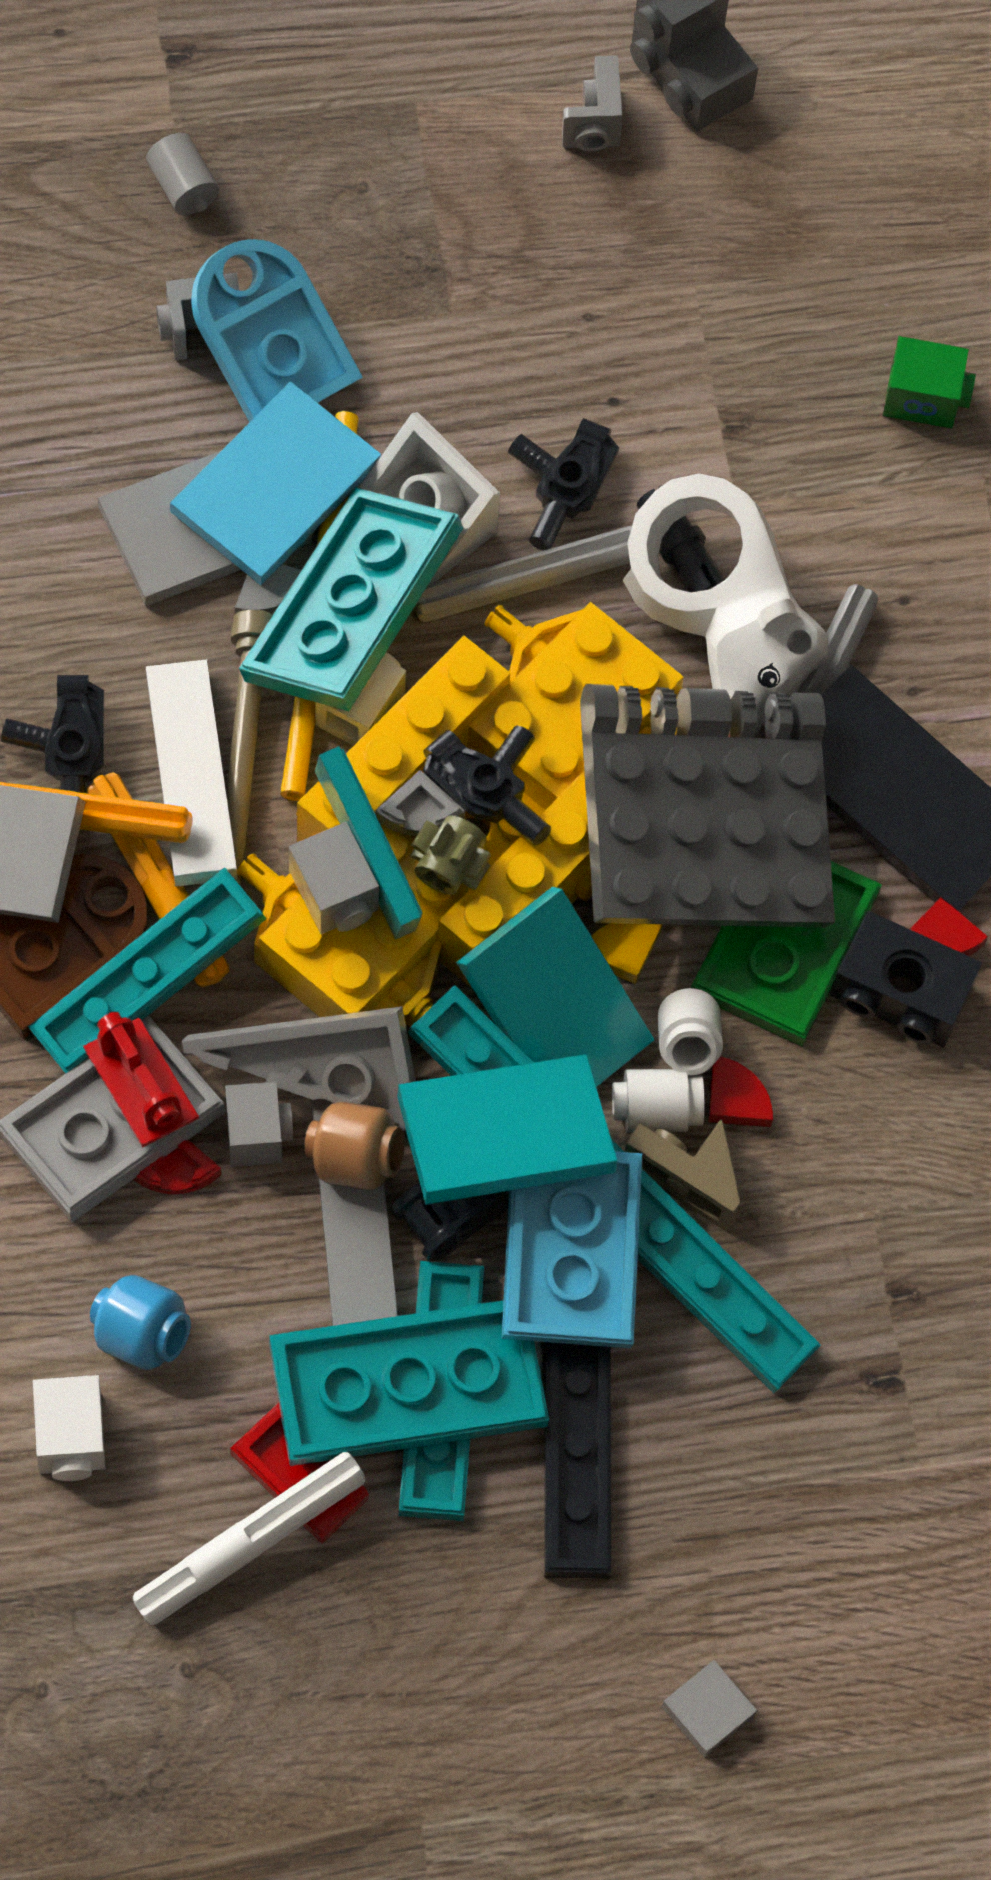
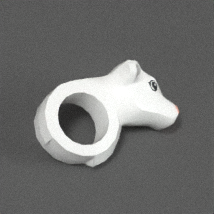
M695 474L672 479L657 489L635 514L627 542L631 569L624 577L623 582L634 602L649 617L680 631L701 635L706 638L712 689L726 690L729 693L730 699L735 691L754 693L758 718L754 738H756L766 719L764 715L765 700H767L770 692H782L783 694H789V697L792 693L797 692L808 675L828 658V635L812 617L799 607L789 588L773 531L761 508L750 496L723 478ZM706 509L727 513L734 518L741 529L743 547L737 566L726 580L709 590L692 593L673 589L664 582L660 575L657 555L662 537L673 522L689 512Z

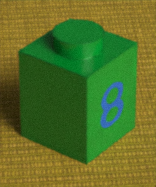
M898 336L882 416L952 429L958 407L969 409L976 373L965 372L969 349Z

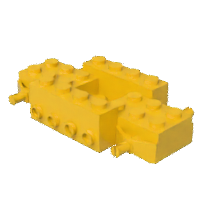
M592 602L582 610L538 623L534 627L530 625L525 626L505 610L502 605H498L495 608V613L492 611L488 615L484 625L511 645L510 655L513 657L509 671L464 635L346 755L376 815V810L419 770L423 772L426 762L423 750L446 730L452 731L467 748L493 758L513 727L516 725L522 726L533 734L535 741L520 763H518L513 773L525 783L522 802L551 826V832L541 844L534 846L504 819L497 824L487 820L482 821L489 829V833L486 836L487 842L483 849L491 853L487 861L490 867L476 890L462 883L456 894L447 895L430 888L415 874V868L419 861L413 859L410 855L414 850L411 844L416 836L395 832L380 823L423 912L416 931L396 940L380 907L372 913V917L367 922L355 929L341 932L335 928L320 934L291 874H288L286 877L284 875L279 876L262 862L256 854L252 853L247 857V862L244 860L241 863L237 874L263 894V904L265 905L263 914L267 919L259 925L254 942V962L319 1017L402 1006L405 1024L411 1027L433 1006V1000L430 997L440 963L472 988L456 962L551 887L562 889L571 904L578 897L583 901H587L592 897L580 699L584 686L586 684L613 685L616 691H618L619 686L638 688L642 707V722L638 734H651L650 702L656 687L675 690L674 693L678 696L679 691L682 689L684 676ZM318 781L297 802V842L340 825ZM465 811V819L473 818Z

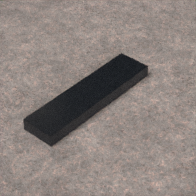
M545 1342V1400L549 1423L545 1427L544 1577L610 1579L611 1347Z

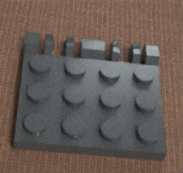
M586 684L584 686L580 699L594 923L826 928L835 923L822 738L826 727L824 701L819 693L794 692L789 697V694H783L782 692H770L767 700H765L766 705L764 707L766 738H754L758 724L757 704L755 703L756 698L753 696L754 693H748V691H735L730 699L729 693L724 689L682 688L677 696L674 693L675 690L656 687L650 702L651 734H638L642 722V707L638 688L619 686L618 691H616L613 685Z

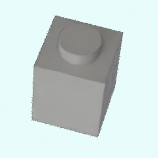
M347 822L288 846L289 872L320 934L335 928L341 932L355 929L367 922L372 917V913L378 910L379 885Z

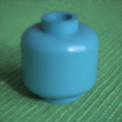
M137 1275L122 1277L111 1288L106 1287L102 1289L95 1297L90 1310V1321L94 1324V1337L98 1348L112 1357L143 1370L159 1367L165 1361H173L179 1356L189 1337L191 1320L190 1316L186 1314L182 1297L169 1288Z

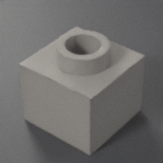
M277 1082L226 1085V1113L231 1167L282 1163V1141H293L291 1103H278Z

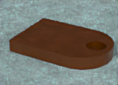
M93 854L74 855L58 923L0 914V1012L22 1039L32 1033L29 1029L32 1023L147 931L148 918L145 895L139 882L129 870L116 861ZM114 886L125 892L127 900L119 909L104 911L93 904L92 897L99 889Z

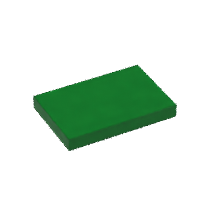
M831 861L834 924L826 928L722 926L691 988L702 990L711 995L718 1003L720 1009L803 1047L834 985L837 972L867 911H871L880 893L882 884Z

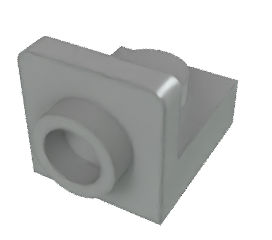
M618 55L595 56L593 79L583 80V107H567L563 110L562 146L564 148L599 151L606 147H620L622 102Z
M237 272L223 274L226 283L231 288L240 291ZM195 278L166 281L167 304L156 306L160 340H172L175 360L187 359L186 330L198 328L191 304Z

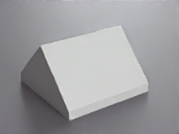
M418 412L412 413L359 488L459 514L463 530L429 583L431 584L439 580L497 533L500 492Z

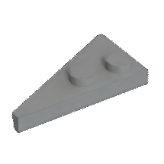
M402 1006L191 1034L182 1040L184 1053L199 1057L203 1063L224 1070L233 1067L265 1078L266 1082H277V1088L312 1100L326 1099L333 1104L336 1102H347L383 1108L393 1116L394 1122L400 1124L399 1127L406 1131L397 1098L398 1084L416 1082Z

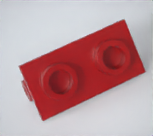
M111 1012L103 1016L97 1023L100 1030L97 1039L84 1045L83 1049L142 1148L198 1120L199 1115L141 1019L137 1018L131 1021L130 1018H122L119 1012Z

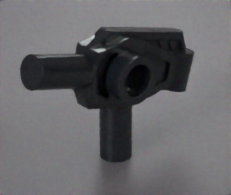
M583 418L573 441L557 458L551 456V454L523 434L517 436L512 442L508 454L542 478L536 489V497L540 500L544 509L529 537V542L537 549L543 551L551 549L566 517L573 519L580 512L591 510L619 451L618 445L610 437V428Z
M57 675V709L51 729L7 718L2 729L1 742L45 753V772L56 780H60V790L85 793V780H91L92 776L104 766V689L91 683L89 675Z
M518 725L514 726L493 758L467 748L450 730H446L423 750L426 757L423 768L424 774L475 820H487L497 824L504 819L534 846L541 844L551 832V826L522 802L525 783L513 773L518 763H520L535 741L533 734L526 728Z

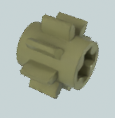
M447 816L440 828L428 820L425 821L411 844L414 850L410 856L419 861L415 868V874L427 886L443 894H456L462 883L476 890L490 867L487 861L491 853L483 849L487 842L485 834L471 822L457 816Z

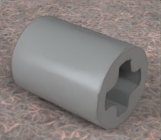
M175 133L166 136L156 142L148 151L146 161L177 214L190 215L202 212L216 199L219 194V186L188 134Z

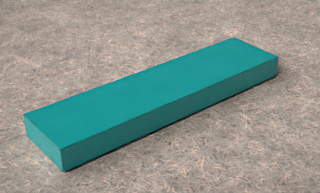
M224 867L29 1026V1029L66 1074L89 1058L83 1046L97 1039L100 1032L97 1023L103 1016L111 1012H119L122 1018H130L131 1021L137 1018L143 1020L267 918Z
M420 1261L416 1313L481 1304L484 1266ZM470 1439L404 1449L398 1516L464 1521Z

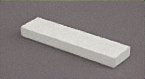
M207 659L146 666L164 804L184 806L193 816L189 839L183 843L169 842L175 887L206 883L224 867L236 880L237 866Z

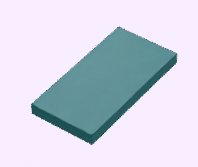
M355 487L239 667L244 682L349 712L463 530L459 514Z
M503 1300L269 1335V1348L289 1465L296 1466L329 1461L344 1452H348L355 1457L547 1427L549 1416L534 1341L501 1339Z

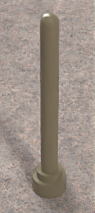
M244 610L234 614L231 643L236 646L235 653L241 657L240 666L273 616L272 613L260 610ZM240 670L226 790L237 870L244 861L262 695V687L244 682ZM237 874L236 881L240 886L242 883V876H239Z

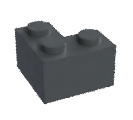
M637 0L636 11L634 12L632 43L630 45L632 58L644 74L651 73L663 88L664 97L676 115H684L694 129L699 131L753 100L758 67L725 27L729 0Z

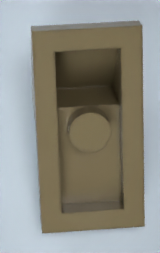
M722 1120L718 1122L694 1157L687 1153L685 1144L672 1133L663 1129H656L654 1132L640 1123L627 1140L624 1152L642 1153V1169L667 1194L728 1233L735 1223L740 1198Z

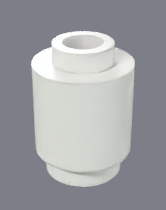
M693 988L675 991L664 999L658 1011L659 1049L662 1058L675 1071L687 1072V1075H697L707 1071L719 1059L723 1048L721 1012L718 1003L708 993Z
M674 1069L625 1070L624 1082H613L612 1084L613 1120H624L626 1133H633L640 1123L654 1132L656 1129H663L668 1132H687L688 1126H703L702 1075H687V1072H677Z

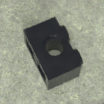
M868 910L837 972L831 996L840 1000L841 1005L846 1010L863 1018H873L875 1016L897 1026L898 1031L913 1042L924 1045L934 1043L945 1048L975 985L983 962ZM897 976L909 978L917 985L918 990L911 993L898 991L891 985L889 979Z

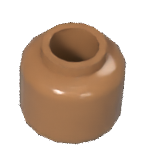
M336 1102L327 1107L319 1121H312L306 1132V1157L313 1159L317 1176L330 1185L368 1191L377 1189L384 1184L388 1177L393 1178L397 1175L404 1156L405 1138L403 1129L396 1126L393 1116L380 1107Z

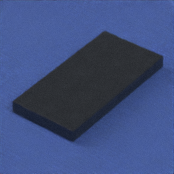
M850 664L821 695L824 701L826 727L822 738L826 805L936 902L941 897L957 911H960L991 877V787Z

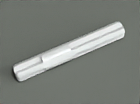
M348 1452L341 1453L135 1592L133 1595L134 1604L145 1621L150 1625L158 1624L362 1486L366 1479L360 1466Z

